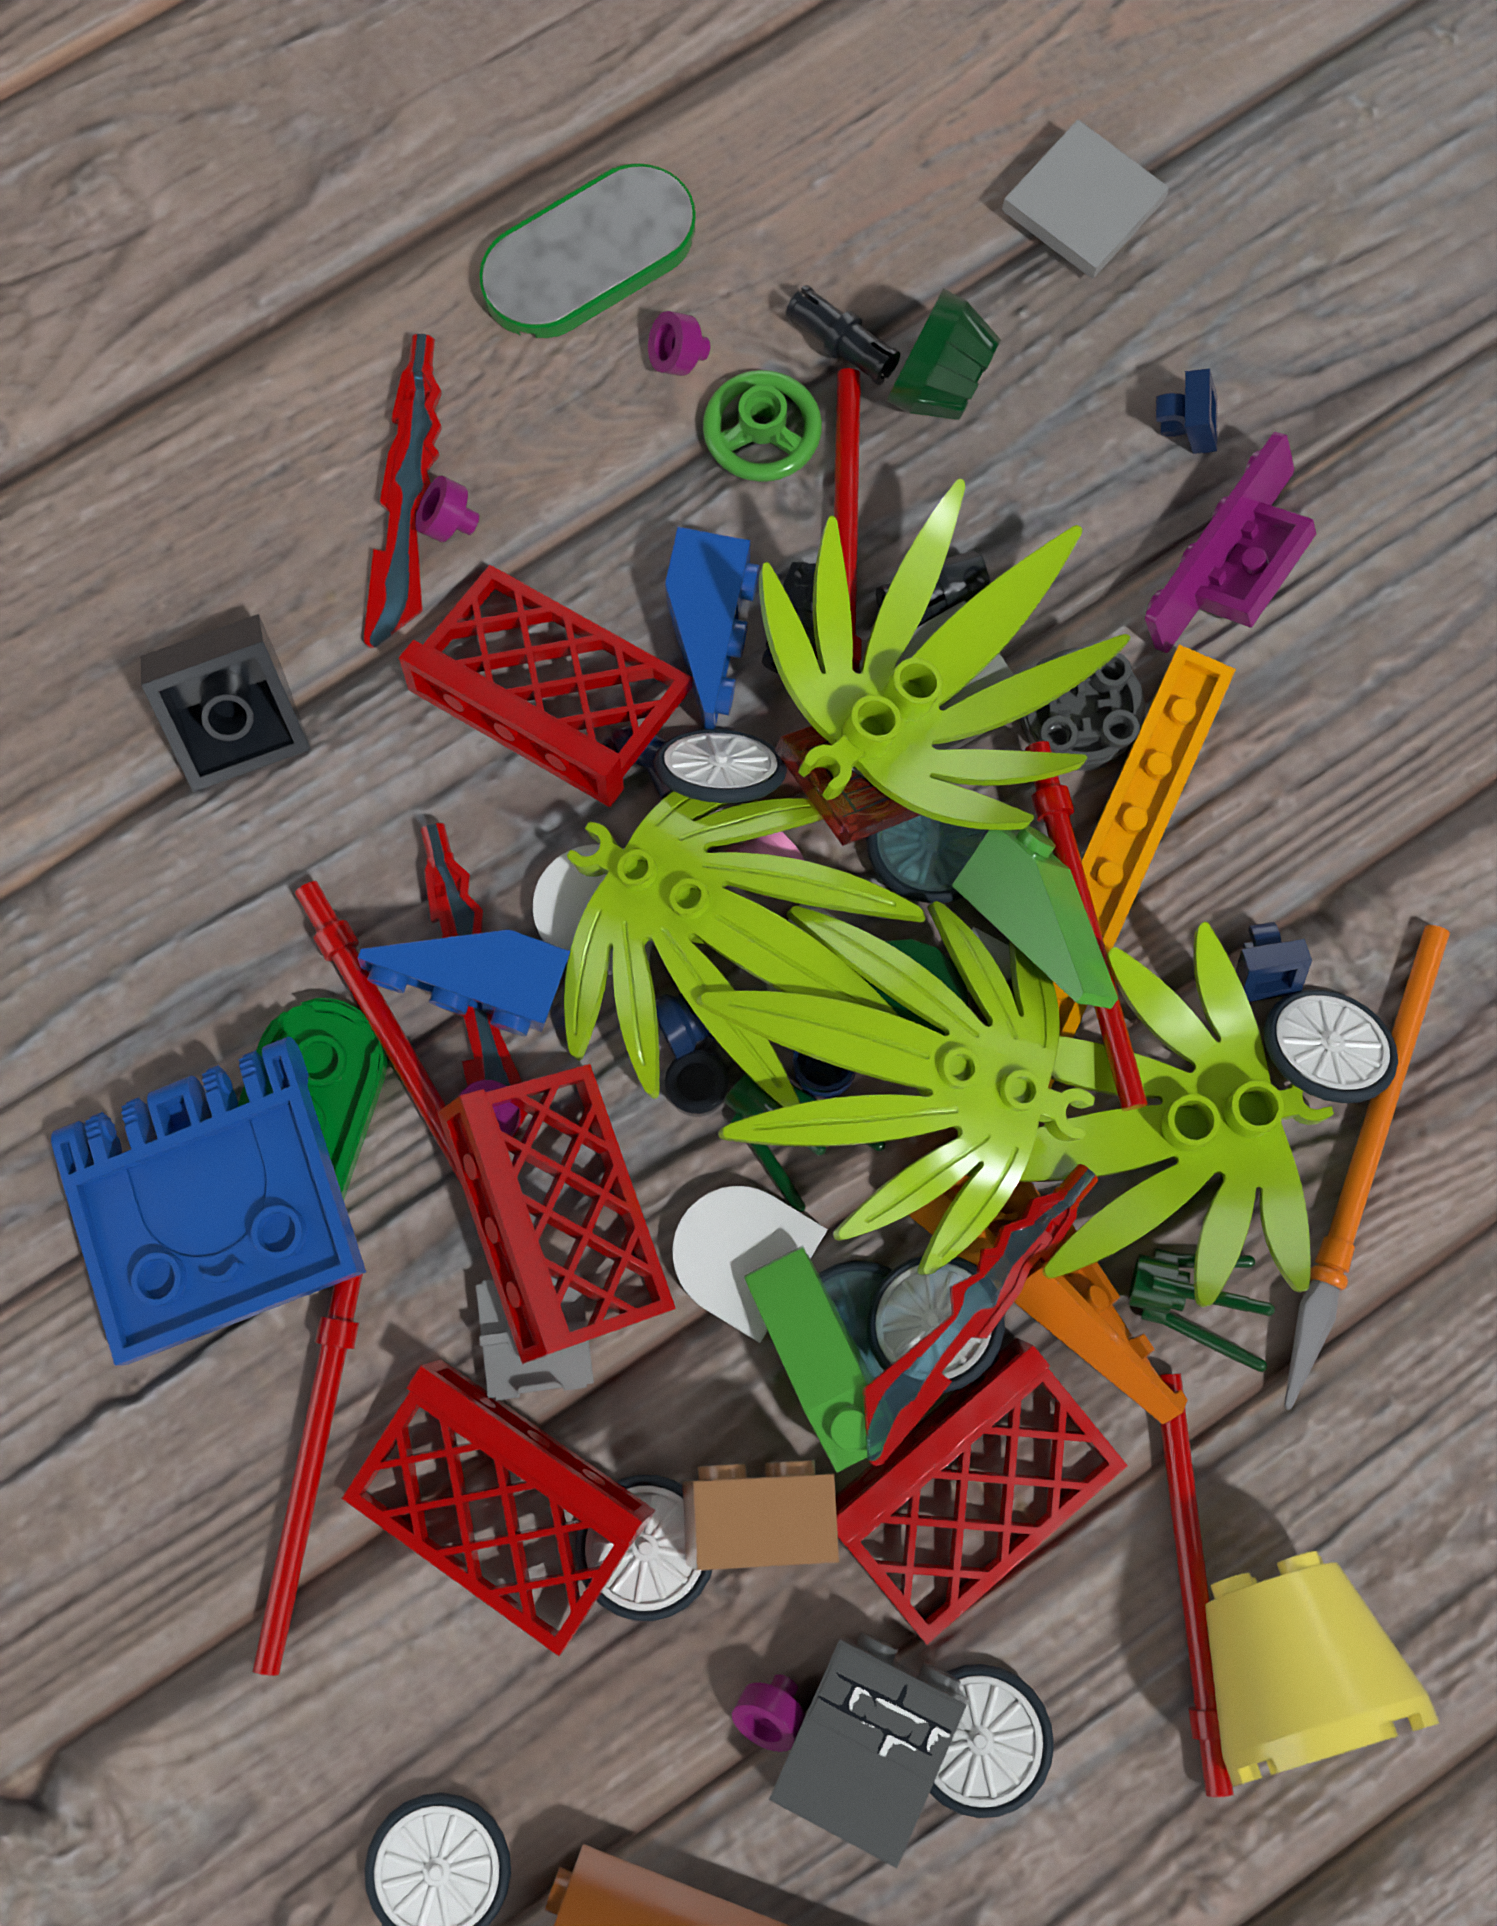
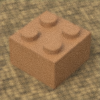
M815 1461L765 1463L766 1477L746 1478V1464L698 1467L699 1481H683L686 1565L695 1570L839 1562L834 1474L815 1475Z

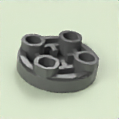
M1071 648L1043 658L1036 666L1083 648ZM1118 653L1098 671L1064 695L1020 718L1023 732L1029 743L1048 741L1052 753L1086 755L1088 759L1076 771L1100 769L1119 760L1133 745L1145 718L1144 694L1138 679L1131 671L1132 668L1129 660L1124 655Z

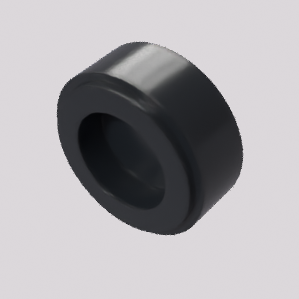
M694 1050L679 1059L675 1058L669 1065L665 1075L667 1097L679 1112L688 1116L702 1117L715 1112L722 1106L729 1091V1078L724 1064L713 1054L700 1050Z

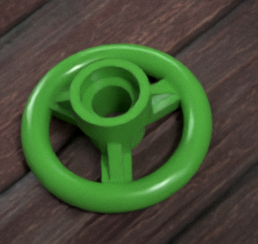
M769 370L745 372L723 383L709 400L703 419L705 442L718 464L737 477L756 482L780 480L800 470L815 453L822 432V420L818 405L807 388L788 375ZM745 392L739 401V424L721 433V418L725 408L735 397ZM783 394L791 398L802 413L804 420L802 438L786 428L787 403ZM758 417H766L771 421L767 424H759L754 420ZM750 442L757 444L772 443L789 455L772 463H753L738 457L732 451Z

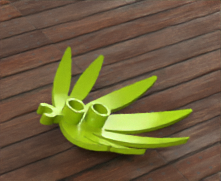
M957 479L922 527L891 582L874 622L860 674L855 673L852 668L851 610L836 518L830 516L824 526L814 575L813 625L821 671L807 634L788 595L770 563L765 562L758 578L759 595L765 633L774 663L789 695L803 716L822 737L832 744V746L820 745L811 749L800 766L798 773L805 777L814 768L823 767L828 769L834 779H832L822 794L826 800L834 799L842 793L851 777L852 768L856 767L872 785L886 796L925 817L967 828L1018 830L1026 828L1034 819V815L951 783L995 786L1033 782L1075 771L1088 759L1084 754L988 749L937 750L932 746L988 732L1042 708L1098 671L1122 651L1130 641L1128 634L1118 635L1002 680L965 698L946 710L939 709L940 706L977 677L1005 648L1027 621L1074 549L1082 534L1081 526L1075 525L1061 533L990 583L949 618L912 658L902 661L896 667V663L906 649L923 617L946 559L965 491L964 480Z
M673 791L644 818L624 849L618 846L606 827L598 823L589 822L585 830L593 840L600 843L598 851L591 856H582L574 850H570L567 854L568 859L581 874L589 877L606 875L589 900L579 921L571 945L566 970L564 991L565 1028L569 1052L576 1060L581 1061L583 1059L595 1027L605 991L611 949L613 948V987L623 1039L635 1072L645 1092L652 1099L658 1098L660 1083L659 1034L654 987L645 951V945L648 941H654L677 987L712 1036L743 1071L782 1107L801 1104L769 1040L697 1004L698 997L705 992L735 990L713 963L692 942L706 943L740 968L781 992L846 1001L899 1017L890 1005L860 975L823 944L776 913L725 888L726 886H733L753 893L825 909L912 922H924L925 915L919 906L872 882L824 865L768 854L741 852L707 853V850L711 847L751 840L838 816L841 812L835 802L804 798L770 799L741 804L715 812L728 803L700 801Z
M938 901L931 903L927 906V909L961 978L987 1019L988 1026H985L953 991L903 952L846 922L807 908L794 906L786 912L789 919L832 951L845 964L918 1016L943 1030L945 1036L890 1013L831 998L773 991L705 992L697 999V1004L700 1007L748 1031L823 1062L877 1079L917 1088L918 1092L922 1095H860L801 1103L728 1124L719 1130V1137L722 1140L764 1145L844 1146L891 1141L923 1135L949 1127L956 1128L958 1131L956 1139L929 1152L892 1177L854 1210L833 1233L835 1240H845L893 1223L939 1197L962 1179L978 1163V1169L960 1189L940 1220L918 1266L917 1272L919 1275H931L966 1249L1003 1208L1027 1165L1036 1139L1039 1121L1045 1124L1046 1129L1053 1137L1061 1141L1071 1142L1083 1139L1086 1136L1087 1131L1069 1123L1066 1117V1108L1069 1104L1080 1109L1093 1106L1094 1096L1079 1088H1072L1062 1092L1048 1088L1056 1062L1060 1033L1059 1008L1053 981L1009 940L1014 1001L1000 968L975 933L944 904Z
M1202 922L1195 931L1193 949L1194 974L1201 1006L1219 1042L1215 1041L1188 1005L1144 965L1117 947H1113L1106 956V962L1113 979L1132 1011L1158 1040L1178 1056L1193 1065V1072L1188 1073L1163 1062L1134 1053L1146 1098H1158L1161 1104L1144 1106L1130 1111L1114 1109L1069 1118L1067 1120L1070 1124L1087 1131L1085 1138L1071 1142L1056 1139L1048 1132L1045 1125L1038 1127L1032 1152L1019 1182L1064 1181L1078 1164L1088 1167V1170L1080 1178L1086 1179L1095 1175L1100 1177L1137 1169L1169 1158H1174L1177 1163L1131 1188L1081 1226L1043 1268V1275L1048 1279L1084 1268L1133 1243L1176 1212L1214 1173H1219L1223 1177V1182L1208 1208L1196 1247L1194 1261V1293L1196 1303L1201 1307L1212 1305L1228 1281L1247 1237L1254 1208L1256 1188L1260 1190L1259 1207L1262 1230L1274 1263L1294 1291L1303 1292L1307 1291L1310 1287V1235L1305 1198L1298 1169L1281 1121L1293 1118L1301 1124L1315 1125L1331 1117L1334 1112L1332 1106L1321 1109L1309 1108L1303 1101V1091L1292 1083L1284 1090H1278L1271 1084L1261 1036L1248 998L1229 957L1208 922ZM1059 1036L1056 1062L1050 1079L1086 1090L1118 1095L1105 1046L1095 1042ZM977 1163L965 1176L971 1177L978 1169L979 1164Z

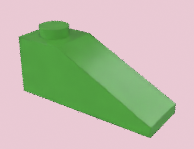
M1029 825L1020 830H989L952 886L1076 1003L1111 1009L1119 998L1071 870L1052 854L1056 847L1054 842Z
M802 1245L746 1274L744 1279L799 1401L836 1472L838 1473L881 1451L894 1416L882 1396L870 1422L868 1436H866L863 1388L873 1381L874 1378L804 1246Z

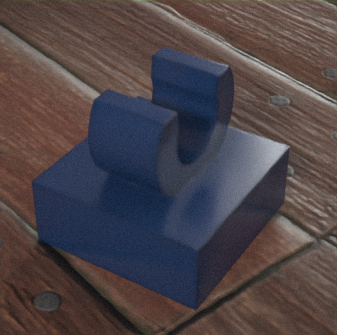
M1207 368L1185 371V395L1167 393L1156 397V421L1161 422V436L1175 437L1187 433L1193 454L1217 452L1218 397L1211 370Z
M1275 922L1249 926L1248 931L1252 942L1244 943L1235 970L1248 1001L1282 997L1302 991L1312 963V957L1305 939L1282 942Z

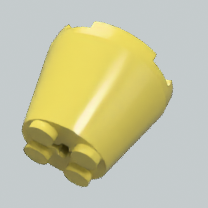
M1312 1551L1278 1562L1277 1566L1281 1576L1258 1583L1256 1577H1251L1250 1573H1244L1210 1585L1215 1599L1205 1605L1222 1757L1233 1787L1262 1778L1257 1764L1266 1761L1270 1773L1273 1775L1397 1737L1398 1733L1393 1721L1408 1717L1413 1731L1440 1723L1428 1693L1337 1562L1324 1564L1318 1552Z

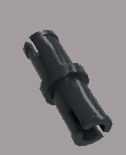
M809 285L801 287V293L797 291L791 298L785 312L786 318L791 322H795L824 343L823 350L834 359L843 357L869 376L877 385L883 384L885 377L888 379L899 363L901 353L862 327V319L852 311L843 313L814 292V289Z

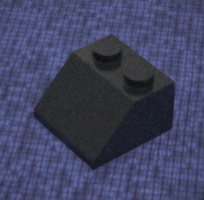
M259 614L140 656L141 686L193 792L311 750L283 668Z

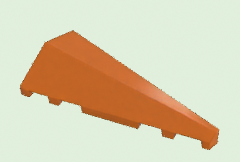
M964 1176L939 1197L908 1216L933 1235L949 1205L970 1177ZM1018 1182L997 1216L957 1256L978 1266L981 1249L993 1248L1001 1226L1021 1220L1029 1200L1041 1197L1032 1182ZM1052 1208L1042 1214L1035 1221L1034 1225L1011 1232L1004 1255L986 1274L991 1278L997 1289L1009 1264L1047 1220L1057 1214ZM1072 1224L1049 1260L1045 1263H1041L1038 1260L1030 1269L1023 1289L1014 1303L1160 1423L1165 1424L1183 1413L1188 1399L1182 1390L1173 1392L1159 1377L1147 1358L1155 1350L1144 1333L1133 1337L1113 1306L1120 1296L1098 1262L1053 1279H1048L1043 1275V1268L1077 1231Z

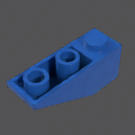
M677 527L665 582L667 608L687 674L692 677V690L704 729L715 730L718 715L729 716L731 712L736 679L728 678L727 672L730 658H742L748 622L739 620L743 600L754 601L760 565L750 563V540Z
M501 930L363 948L358 955V961L361 969L370 971L367 980L377 986L394 992L404 993L406 986L410 985L432 993L429 1002L439 1008L465 1015L469 1006L492 1014L491 1025L516 1035L527 1036L529 1028L540 1032L543 1031L566 968L570 951L512 930Z

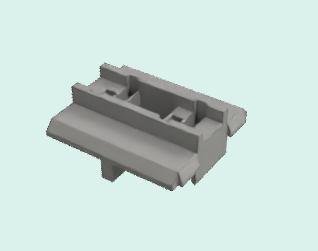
M580 1270L574 1272V1274L581 1277ZM551 1277L555 1287L557 1280ZM484 1280L483 1284L476 1285L481 1336L479 1338L480 1346L483 1347L488 1398L496 1397L497 1401L518 1398L520 1394L559 1388H563L564 1391L587 1388V1384L594 1383L589 1341L522 1365L494 1280ZM568 1286L561 1302V1308L569 1332L586 1327L587 1321L583 1294Z

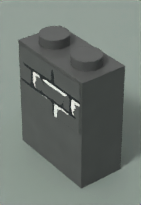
M861 1631L857 1641L847 1636L839 1640L769 1800L887 1864L898 1868L969 1698L957 1693L961 1681L927 1663H923L918 1673L894 1661L898 1652L897 1648L871 1634Z

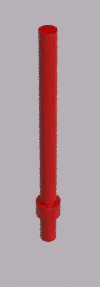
M844 368L837 373L834 517L838 523L849 592L853 643L852 668L855 672V669L859 667L862 657V640L856 636L861 373L854 368Z
M1048 741L1035 742L1025 748V751L1052 753ZM1058 776L1033 781L1036 792L1032 794L1031 799L1037 821L1045 823L1048 837L1056 845L1052 851L1053 855L1071 870L1117 993L1113 976L1106 962L1107 952L1069 817L1074 813V807L1068 786L1061 785ZM1118 999L1111 1009L1094 1006L1122 1111H1130L1147 1106L1146 1095L1120 1000Z
M311 881L302 885L295 891V895L317 932L313 937L316 945L326 961H334L461 1183L437 1113L446 1105L378 986L367 980L370 972L361 969L358 961L359 953L356 950L360 943L348 921L338 919L317 881Z
M363 1274L335 1284L327 1317L320 1316L315 1343L321 1344L252 1669L257 1674L267 1676L280 1675L347 1349L355 1348L360 1323L353 1320Z
M1181 1373L1159 1375L1161 1380L1173 1392L1180 1390L1183 1392ZM1184 1408L1182 1414L1165 1424L1160 1423L1195 1703V1706L1189 1707L1188 1711L1191 1736L1193 1739L1199 1740L1206 1796L1228 1797L1234 1795L1222 1757L1205 1605L1210 1600L1186 1409Z

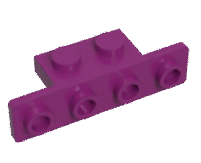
M1273 432L1263 448L1253 453L1246 465L1244 475L1230 495L1223 497L1219 501L1211 522L1197 542L1191 543L1185 549L1178 569L1166 586L1152 596L1147 606L1145 621L1155 649L1168 653L1199 609L1252 628L1316 536L1313 519L1272 506L1294 473L1293 459L1286 434Z

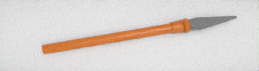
M1426 925L1424 927L1391 1032L1398 1054L1396 1075L1387 1089L1375 1098L1370 1099L1328 1235L1323 1238L1315 1259L1318 1265L1310 1268V1280L1312 1282L1299 1305L1284 1407L1287 1410L1293 1407L1336 1320L1339 1291L1345 1290L1348 1285V1278L1344 1273H1349L1355 1250L1353 1243L1450 936V932L1440 926Z

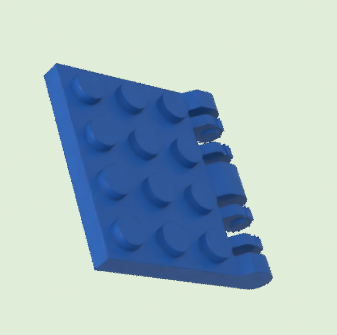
M286 1037L262 1048L263 1057L255 1050L238 1059L243 1083L249 1099V1103L238 1107L233 1084L227 1072L220 1065L210 1068L202 1074L204 1086L195 1076H189L149 1092L146 1104L139 1097L126 1102V1105L121 1106V1113L131 1150L122 1153L123 1149L117 1136L115 1124L103 1112L91 1116L90 1119L85 1121L86 1125L81 1121H77L52 1132L51 1145L115 1366L129 1365L366 1273L308 1089V1071L297 1043L291 1037Z

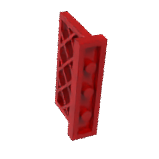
M492 565L486 568L423 644L413 639L399 656L405 681L410 692L608 807H611L624 790L623 777L693 687L691 676ZM496 589L516 601L518 612L482 618L480 606ZM523 605L526 606V607H528V608H530V609H529V610H524ZM473 614H474V618H475V619H474V620H469V619L473 616ZM554 622L566 630L567 640L531 646L527 626ZM521 627L525 648L488 654L486 633ZM574 634L578 635L581 638H574ZM478 635L482 656L454 660L442 653L453 639ZM604 650L616 657L618 669L582 675L578 654ZM571 656L575 677L542 683L538 682L535 662ZM625 662L628 663V664L631 665V666H630V667H625ZM528 663L532 681L531 685L505 689L494 683L492 670ZM483 671H485V676H486V677L480 675V674L477 673V672H483ZM654 678L669 686L660 700L634 704L629 683ZM622 685L626 706L590 712L586 690ZM575 692L579 693L583 714L555 718L544 711L543 698ZM535 700L536 706L527 701ZM645 718L641 725L638 726L637 719ZM630 721L632 736L619 753L596 741L594 727ZM586 729L587 735L581 733L578 730Z
M591 1064L488 1092L481 1089L463 1094L437 1112L522 1365L676 1309ZM576 1084L585 1109L578 1125L549 1109L559 1088ZM543 1093L540 1102L530 1098V1096ZM510 1102L533 1116L521 1142L501 1131L493 1109L494 1106ZM542 1122L572 1138L560 1164L531 1148ZM590 1126H591V1129H592L593 1134L588 1131V1129H589ZM582 1144L601 1155L606 1170L599 1186L571 1171V1167ZM508 1151L511 1152L512 1154H514V1158H513L512 1162H511V1159H510V1156H509ZM524 1161L554 1177L542 1204L524 1195L521 1191L517 1177ZM564 1183L593 1199L581 1226L553 1211ZM611 1187L613 1189L614 1195L609 1193ZM603 1206L620 1214L623 1218L627 1232L620 1248L592 1233ZM529 1214H531V1215H533V1216L536 1217L535 1220H534V1223H532V1220H531V1217H530ZM546 1223L575 1239L563 1267L543 1256L539 1239ZM586 1246L614 1261L603 1289L574 1274ZM633 1249H634V1252H635L636 1257H634L633 1255H631ZM625 1267L644 1278L652 1301L651 1304L635 1308L614 1296ZM551 1277L557 1280L555 1287ZM568 1286L597 1302L587 1326L569 1332L561 1308V1302ZM608 1308L620 1314L604 1320Z
M1019 1338L1014 1339L1000 1352L999 1360L993 1367L984 1371L976 1380L957 1389L921 1420L882 1465L876 1466L871 1464L835 1495L838 1538L854 1555L926 1645L1128 1466L1050 1371L1049 1363L1035 1346ZM1042 1384L1055 1400L1053 1429L1019 1427L1021 1401ZM1008 1413L1007 1425H994ZM1066 1416L1069 1417L1079 1431L1065 1430ZM983 1434L1006 1435L1003 1473L969 1470L971 1444ZM1018 1437L1052 1439L1049 1477L1015 1474ZM1065 1440L1089 1442L1104 1460L1084 1479L1061 1478ZM958 1457L957 1469L945 1468ZM933 1478L956 1480L953 1517L918 1515L920 1489ZM968 1481L1002 1484L999 1521L965 1518ZM1014 1485L1048 1487L1046 1513L1035 1523L1011 1522ZM1061 1488L1072 1489L1060 1500ZM908 1501L907 1514L894 1513ZM881 1523L906 1525L903 1562L875 1560L862 1545L861 1541ZM917 1526L952 1528L949 1565L914 1563ZM964 1529L998 1532L996 1557L984 1568L961 1566ZM1010 1533H1021V1535L1010 1544ZM885 1572L902 1573L900 1590ZM913 1574L948 1577L946 1602L924 1620L911 1605ZM960 1578H971L970 1581L959 1589Z
M442 1359L423 1364L406 1387L410 1392L341 1499L554 1654L560 1656L565 1651L635 1539L642 1533L656 1510L500 1400L496 1401V1397L488 1398L486 1390ZM420 1407L440 1421L445 1448L413 1454L408 1425ZM456 1433H458L460 1436L468 1440L470 1443L458 1445ZM397 1444L400 1457L387 1459ZM482 1450L494 1459L499 1486L466 1492L459 1454ZM447 1457L453 1495L422 1501L415 1463ZM401 1466L408 1504L388 1508L366 1491L379 1470ZM509 1470L524 1481L511 1483ZM536 1489L548 1497L554 1525L521 1531L514 1493ZM501 1495L508 1534L475 1540L468 1502ZM455 1504L462 1543L440 1546L428 1537L424 1510ZM564 1509L579 1520L566 1522ZM410 1513L412 1525L399 1515ZM591 1528L614 1544L601 1566L575 1570L568 1532ZM556 1535L563 1573L530 1579L523 1541ZM510 1544L517 1582L495 1586L482 1576L477 1550ZM464 1553L466 1564L453 1554ZM592 1578L584 1593L580 1596L578 1581ZM565 1583L571 1613L559 1631L537 1616L532 1589ZM519 1592L521 1604L508 1594Z

